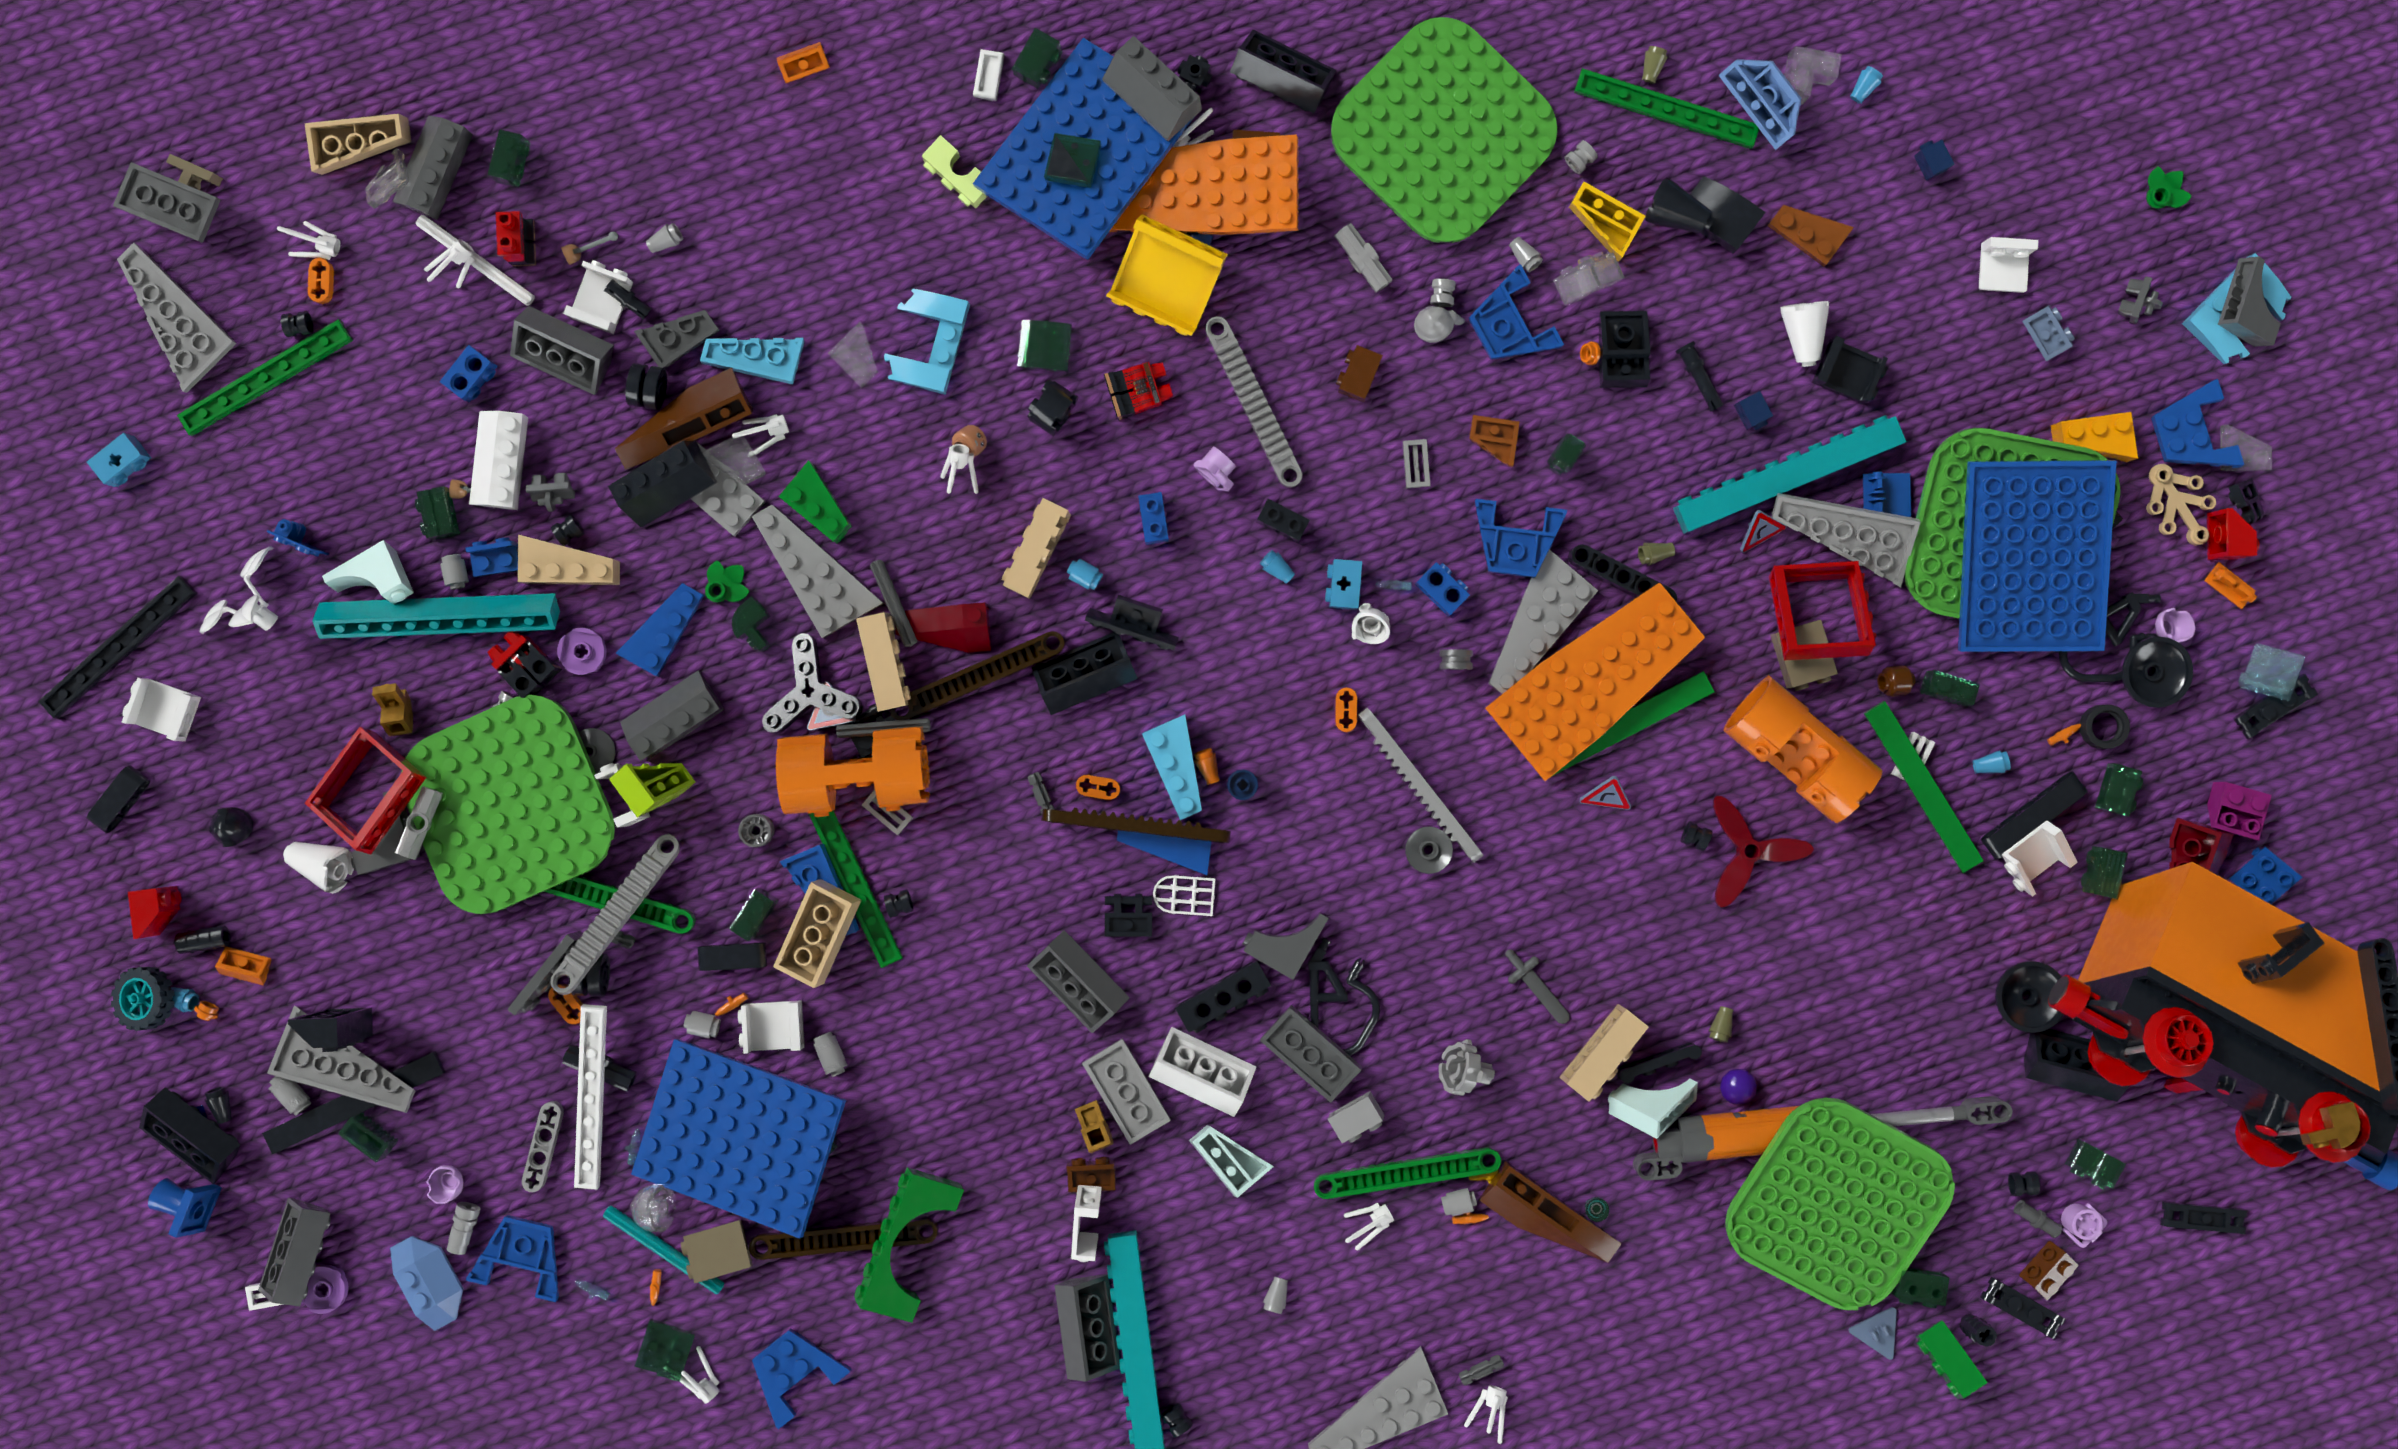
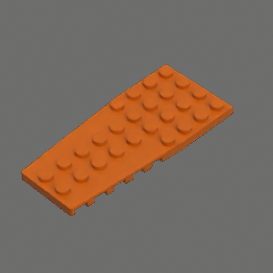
M1297 134L1225 139L1172 147L1109 232H1117L1119 230L1131 231L1133 233L1135 222L1142 214L1184 234H1187V232H1198V234L1234 235L1298 231Z
M1658 583L1541 662L1485 707V709L1541 778L1546 781L1599 739L1705 637L1662 584Z

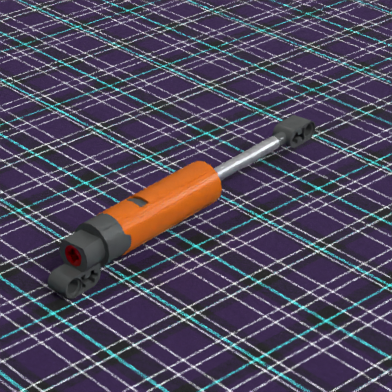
M1987 1096L1965 1099L1960 1106L1871 1115L1893 1127L1966 1119L1973 1124L1982 1125L2006 1122L2011 1118L2013 1111L2012 1107L2001 1098ZM2001 1104V1110L1994 1114L1995 1107ZM1799 1106L1679 1117L1674 1122V1125H1670L1657 1139L1652 1137L1654 1152L1638 1154L1633 1160V1168L1644 1180L1669 1179L1680 1175L1682 1171L1681 1163L1762 1155L1787 1116ZM1669 1161H1672L1673 1163L1670 1164V1168H1666L1665 1166L1669 1165ZM1644 1163H1651L1647 1171L1640 1170Z

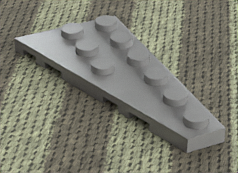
M133 243L117 260L129 285H132L138 297L136 299L139 305L143 307L147 315L146 319L162 351L165 352L170 362V367L180 382L179 385L182 391L187 393L237 343L138 244Z
M1780 493L1777 494L1772 512L1773 519L1795 531H1800L1812 540L1824 544L1830 550L1851 561H1859L1860 566L1870 569L1878 576L1892 581L1893 584L1901 588L1907 560L1911 555L1919 529V519Z
M770 505L752 516L821 638L829 636L884 604L774 505Z
M1550 549L1536 577H1531L1500 657L1489 680V684L1500 694H1503L1533 669L1598 592L1595 587Z
M294 1005L289 1019L306 1015V1013ZM288 1022L267 1072L269 1075L404 1113L408 1112L415 1093L413 1088L353 1046H347V1048L338 1049L335 1052H322V1048H312L288 1025Z
M1421 1346L1406 1361L1401 1362L1392 1373L1385 1376L1364 1394L1354 1406L1342 1413V1416L1332 1425L1327 1426L1308 1443L1309 1449H1365L1448 1415Z

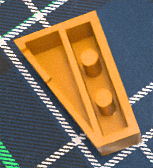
M2131 412L2061 421L2051 425L2052 439L2055 442L2089 448L2100 453L2105 458L2118 459L2123 462L2138 459Z

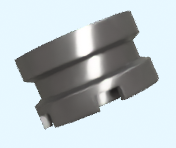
M1440 650V657H1442L1440 669H1473V663L1470 662L1473 650Z
M753 814L741 821L738 833L744 844L749 847H760L770 842L775 828L769 817L762 814ZM754 826H758L760 828V834H752V831H754L755 828Z

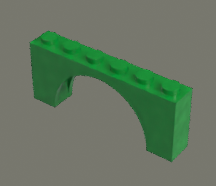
M907 1167L905 1173L901 1174L899 1178V1189L896 1196H893L890 1201V1212L881 1224V1235L879 1240H876L873 1244L872 1258L870 1263H867L864 1267V1278L861 1285L857 1286L854 1298L860 1309L912 1323L921 1300L916 1292L904 1288L893 1277L890 1266L893 1243L902 1228L921 1214L935 1210L956 1212L964 1189L956 1181Z

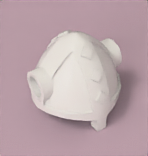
M1370 603L1361 605L1359 607L1360 613L1356 615L1352 623L1353 640L1358 639L1369 644H1379L1386 641L1390 635L1389 617L1384 612L1372 608Z

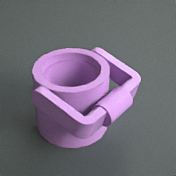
M1213 446L1202 460H1197L1194 463L1196 471L1217 490L1229 491L1233 486V482L1228 478V475L1236 466L1216 447Z
M2088 1203L2085 1206L2082 1204H2071L2064 1209L2061 1216L2064 1227L2062 1232L2077 1246L2082 1248L2086 1247L2090 1242L2093 1243L2103 1233L2102 1230L2107 1225V1220ZM2073 1235L2083 1239V1241L2080 1242Z

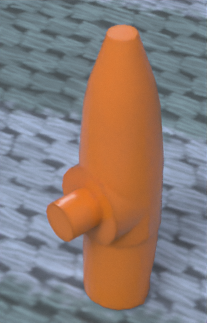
M2075 724L2057 732L2054 736L2048 738L2047 742L2051 746L2060 741H2064L2065 744L2068 743V738L2081 728V724Z
M743 992L733 999L731 995L728 996V1002L721 1006L715 1015L726 1014L740 1006L741 1003L748 999L747 994Z
M1469 1212L1453 1216L1452 1223H1477L1489 1219V1216Z
M660 1269L653 1270L650 1284V1301L652 1306H655L659 1296L662 1274Z

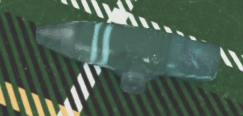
M1397 580L1376 582V586L1384 589L1412 590L1411 582Z
M639 1128L635 1129L630 1145L625 1146V1150H628L629 1153L628 1165H634L639 1151Z
M580 1280L575 1281L579 1288L588 1292L589 1299L599 1297L607 1300L610 1296V1293L594 1284Z

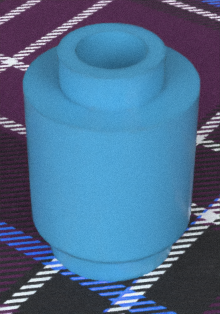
M1080 558L1077 562L1073 560L1067 570V573L1070 574L1068 579L1086 589L1091 588L1095 590L1103 577L1098 568Z

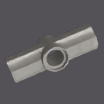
M1352 223L1346 225L1335 234V238L1348 254L1351 265L1359 274L1362 273L1375 293L1381 291L1392 282V278L1379 262V257L1374 248L1369 243H1365Z
M422 786L411 815L407 818L406 827L395 853L416 860L427 831L432 826V819L443 795L442 792ZM417 816H421L425 820V826L421 830L415 828L413 824Z

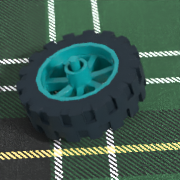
M156 967L127 969L128 971L121 973V978L115 981V989H112L111 996H113L111 1006L114 1007L115 1011L113 1013L115 1018H119L118 1022L122 1026L126 1025V1028L129 1030L140 1031L158 1028L159 1025H163L166 1022V1018L170 1017L172 1013L170 1010L174 1007L172 996L175 995L174 990L171 989V980L166 978V973L160 972Z

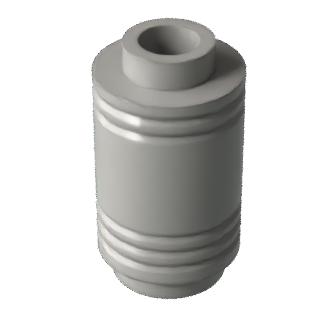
M828 1032L814 1038L815 1044L813 1046L825 1074L830 1073L834 1077L845 1072L844 1067L848 1064L845 1061L836 1036L832 1035V1032Z
M274 1077L269 1082L272 1085L269 1090L290 1114L294 1113L297 1116L311 1105L310 1097L297 1082L280 1077Z

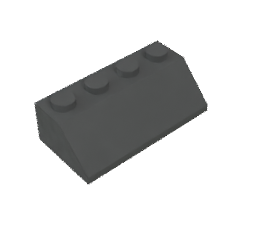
M1134 36L1115 53L1102 78L1107 86L1167 141L1202 110L1200 96Z
M428 116L393 202L438 220L473 134L464 126L447 119Z
M528 306L514 319L510 356L595 395L611 364L614 345Z
M698 670L620 723L626 740L640 761H648L724 711L725 708L700 670Z
M1065 930L1027 965L1091 1033L1111 1018L1130 998Z
M288 1197L258 1291L270 1302L300 1307L302 1300L306 1298L308 1293L307 1284L310 1276L314 1274L316 1267L315 1259L317 1253L323 1247V1234L328 1229L331 1221L330 1212L323 1207Z
M1108 1274L1073 1278L1055 1284L1067 1379L1087 1382L1120 1369Z

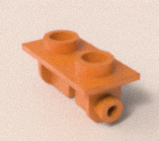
M2220 562L2215 565L2204 580L2240 609H2243L2247 602L2252 603L2257 598V595L2254 594L2256 592L2255 589Z

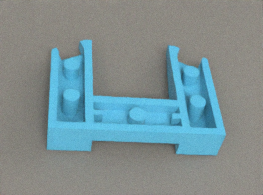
M2254 253L2248 257H2258V255ZM2264 263L2262 290L2265 303L2270 313L2279 321H2282L2286 315L2282 312L2285 302L2290 300L2291 296L2278 277ZM2235 270L2182 323L2223 364L2229 363L2228 357L2239 354L2240 358H2244L2250 354L2236 335L2218 325Z
M912 289L911 291L914 295L905 305L901 302L897 309L939 320L940 323L929 363L890 354L884 355L885 362L890 361L892 375H889L888 379L946 395L970 304L966 300Z

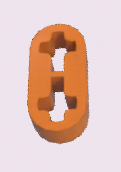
M315 258L310 262L308 268V296L318 304H327L333 297L334 268L327 260ZM322 264V266L326 267V271H322L320 274L317 272V268H321ZM321 288L325 291V294H321L319 297L316 295V291H320Z
M1346 687L1340 689L1335 697V725L1340 731L1349 732L1355 728L1357 723V694L1353 689ZM1345 691L1348 692L1349 696H1353V700L1348 702V709H1344V701L1340 700V696L1344 695ZM1344 711H1348V719H1352V724H1349L1348 728H1344V725L1339 723V720L1344 718Z
M1083 775L1076 782V789L1083 796L1112 800L1120 793V785L1114 779ZM1088 778L1091 784L1097 785V788H1090L1088 792H1084V788L1080 787V783L1085 782V779ZM1111 782L1113 787L1116 788V792H1112L1111 796H1107V791L1099 790L1100 785L1108 786V783Z
M558 984V987L566 988L568 985ZM551 988L548 998L562 1018L569 1024L580 1023L581 1006L583 1005L580 999L571 993L563 995V998L567 1001L566 1003L562 998L557 999L555 996L558 993ZM568 1005H570V1007L573 1010L579 1009L580 1012L577 1014L579 1018H571L570 1014L572 1013V1010L569 1008Z

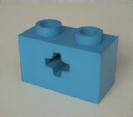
M122 433L89 459L87 464L103 484L115 487L124 484L128 480L127 477L133 472L143 469L146 466V462L151 459V456L135 436Z
M1334 559L1332 565L1328 564L1327 578L1331 579V588H1326L1325 602H1329V608L1352 610L1359 608L1362 561ZM1342 578H1345V582L1349 583V586L1344 591L1341 590V586L1337 585Z

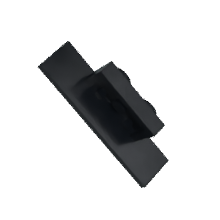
M1118 595L1112 615L1090 608L1085 617V621L1090 622L1095 627H1105L1119 635H1130L1140 642H1151L1165 650H1175L1179 639L1177 636L1157 630L1163 609Z

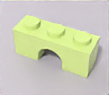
M940 135L923 153L922 158L925 162L923 166L932 175L937 173L943 178L941 183L948 190L955 189L960 194L958 198L967 207L971 204L976 209L987 197V195L973 185L981 171L974 167L967 175L960 176L955 174L952 168L960 157L959 152Z

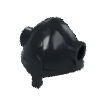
M238 807L217 809V812L211 819L209 832L218 842L223 844V847L236 846L250 836L253 831V820L245 810Z

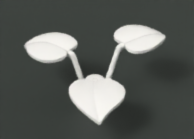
M272 546L254 554L247 561L240 574L254 596L250 597L238 611L227 607V600H222L215 604L203 621L199 631L201 634L211 629L218 622L222 614L226 612L234 614L228 624L230 627L244 626L254 622L267 631L274 625L278 616L267 608L269 604L263 600L250 581L251 575L258 569L267 552L274 549Z

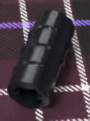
M213 926L207 929L200 928L195 931L188 930L187 932L177 933L174 938V944L179 954L194 953L196 951L227 947L231 937L226 926Z
M1966 1314L1961 1318L1960 1329L1974 1342L1985 1347L1995 1343L1996 1331L1990 1324L1983 1321L1982 1318L1972 1314Z

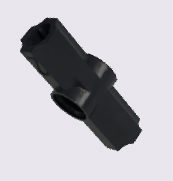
M571 1044L564 1054L562 1064L579 1070V1047ZM605 1055L604 1083L606 1082L624 1091H629L635 1081L637 1072L615 1063L614 1059Z

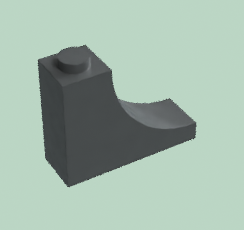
M2259 256L2239 258L2218 322L2219 326L2253 347L2274 345L2281 324L2272 316L2265 303L2262 290V271L2265 260Z
M406 808L401 812L371 855L360 851L351 852L353 857L351 858V864L358 875L412 860L395 853L406 827L408 818Z
M1319 912L1315 919L1305 928L1288 935H1270L1255 929L1253 934L1248 932L1242 942L1245 946L1243 950L1293 980L1329 918Z

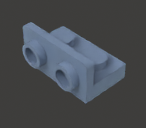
M2050 305L2023 320L2024 325L2046 361L2073 346L2072 341L2075 339L2069 327L2064 329L2060 323L2063 317L2057 307L2052 309Z

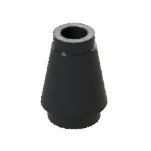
M222 1086L205 1092L206 1098L204 1101L216 1119L217 1124L231 1120L229 1091H226L225 1087Z

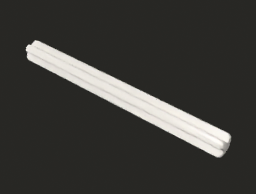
M421 215L417 219L416 225L447 248H450L457 241L455 237L425 215ZM474 252L471 255L475 258L471 263L474 268L526 306L531 305L535 299L533 294Z

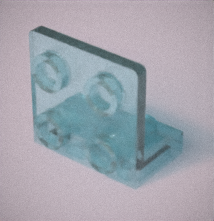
M2257 643L2245 673L2241 672L2238 681L2240 688L2290 701L2305 661V656Z

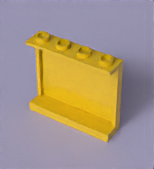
M1142 214L1135 222L1133 227L1135 230L1112 288L1106 296L1111 298V301L1117 305H1126L1132 308L1133 312L1138 315L1150 316L1160 325H1169L1175 328V331L1181 335L1192 336L1199 325L1228 254Z

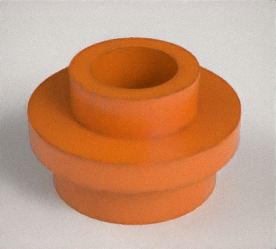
M1591 341L1581 347L1580 358L1587 365H1595L1601 357V349L1597 342Z
M201 1001L194 1008V1011L197 1012V1017L205 1021L217 1019L219 1016L217 1013L219 1007L207 1001Z

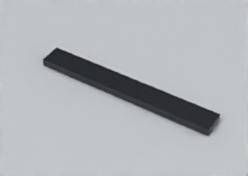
M177 576L38 702L53 719H58L198 593L183 576Z
M436 1051L391 1072V1074L411 1088L446 1073ZM342 1095L262 1134L273 1155L376 1105Z

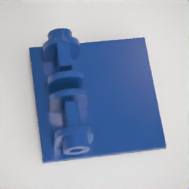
M1873 472V474H1863V509L1911 517L1910 473Z
M282 519L278 522L275 531L267 530L268 533L275 535L273 540L285 545L294 546L300 552L317 557L320 553L329 555L328 552L302 541L306 533V527L301 523Z
M2265 846L2263 849L2255 848L2251 853L2254 857L2229 879L2245 891L2269 904H2273L2303 877Z

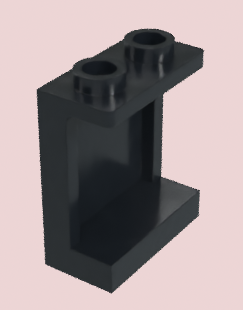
M1835 336L1829 340L1812 383L1863 405L1870 400H1874L1879 390V387H1877L1878 381L1887 372L1888 366L1886 362L1888 358L1873 356L1845 344V339Z
M2309 922L2280 929L2273 934V937L2280 944L2281 949L2272 956L2265 954L2241 960L2238 962V965L2242 969L2243 975L2252 984L2282 978L2325 943Z

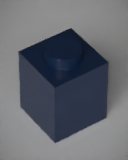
M1930 140L1919 147L1920 151L1914 155L1926 181L1955 165L1943 140L1936 143Z
M1761 391L1734 405L1746 430L1752 427L1758 430L1768 424L1767 419L1773 416Z

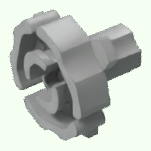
M1469 1039L1457 1042L1453 1046L1449 1045L1442 1054V1059L1447 1062L1439 1064V1078L1443 1083L1444 1090L1454 1095L1463 1096L1465 1092L1470 1093L1476 1083L1489 1085L1491 1080L1494 1079L1495 1070L1492 1068V1064L1481 1062V1056L1474 1054L1477 1052V1048L1472 1045V1041Z

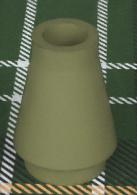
M1649 46L1648 51H1645L1643 81L1648 83L1656 82L1668 58L1666 56V49Z
M1672 542L1644 543L1643 546L1638 547L1640 563L1647 564L1648 566L1675 555V547Z
M1720 1006L1708 1030L1710 1032L1709 1038L1728 1043L1729 1038H1732L1733 1009Z

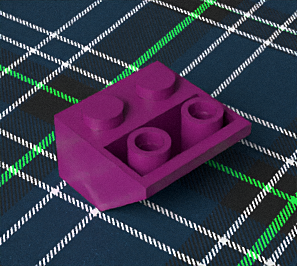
M2213 782L2207 803L2211 827L2259 841L2272 795L2229 782Z

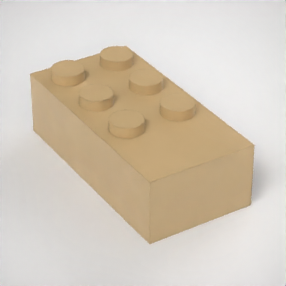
M822 879L811 882L773 967L812 988L824 984L861 899Z
M1617 1004L1559 1078L1590 1102L1592 1098L1595 1100L1603 1091L1602 1085L1606 1080L1610 1081L1618 1072V1069H1616L1622 1061L1626 1062L1633 1053L1631 1049L1649 1027L1626 1008Z

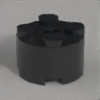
M1048 380L1041 390L1043 394L1040 399L1035 398L1028 408L1030 412L1027 417L1030 422L1054 436L1055 431L1059 432L1071 415L1070 405L1072 403L1076 405L1079 397L1057 382Z

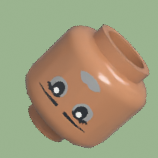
M967 425L954 434L952 445H966L970 449L969 453H973L974 457H976L986 448L987 440L984 432L979 427Z

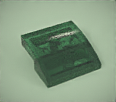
M1022 320L1017 367L1044 369L1046 371H1068L1072 324Z
M650 1319L634 1367L657 1373V1376L680 1382L681 1372L684 1370L695 1334Z

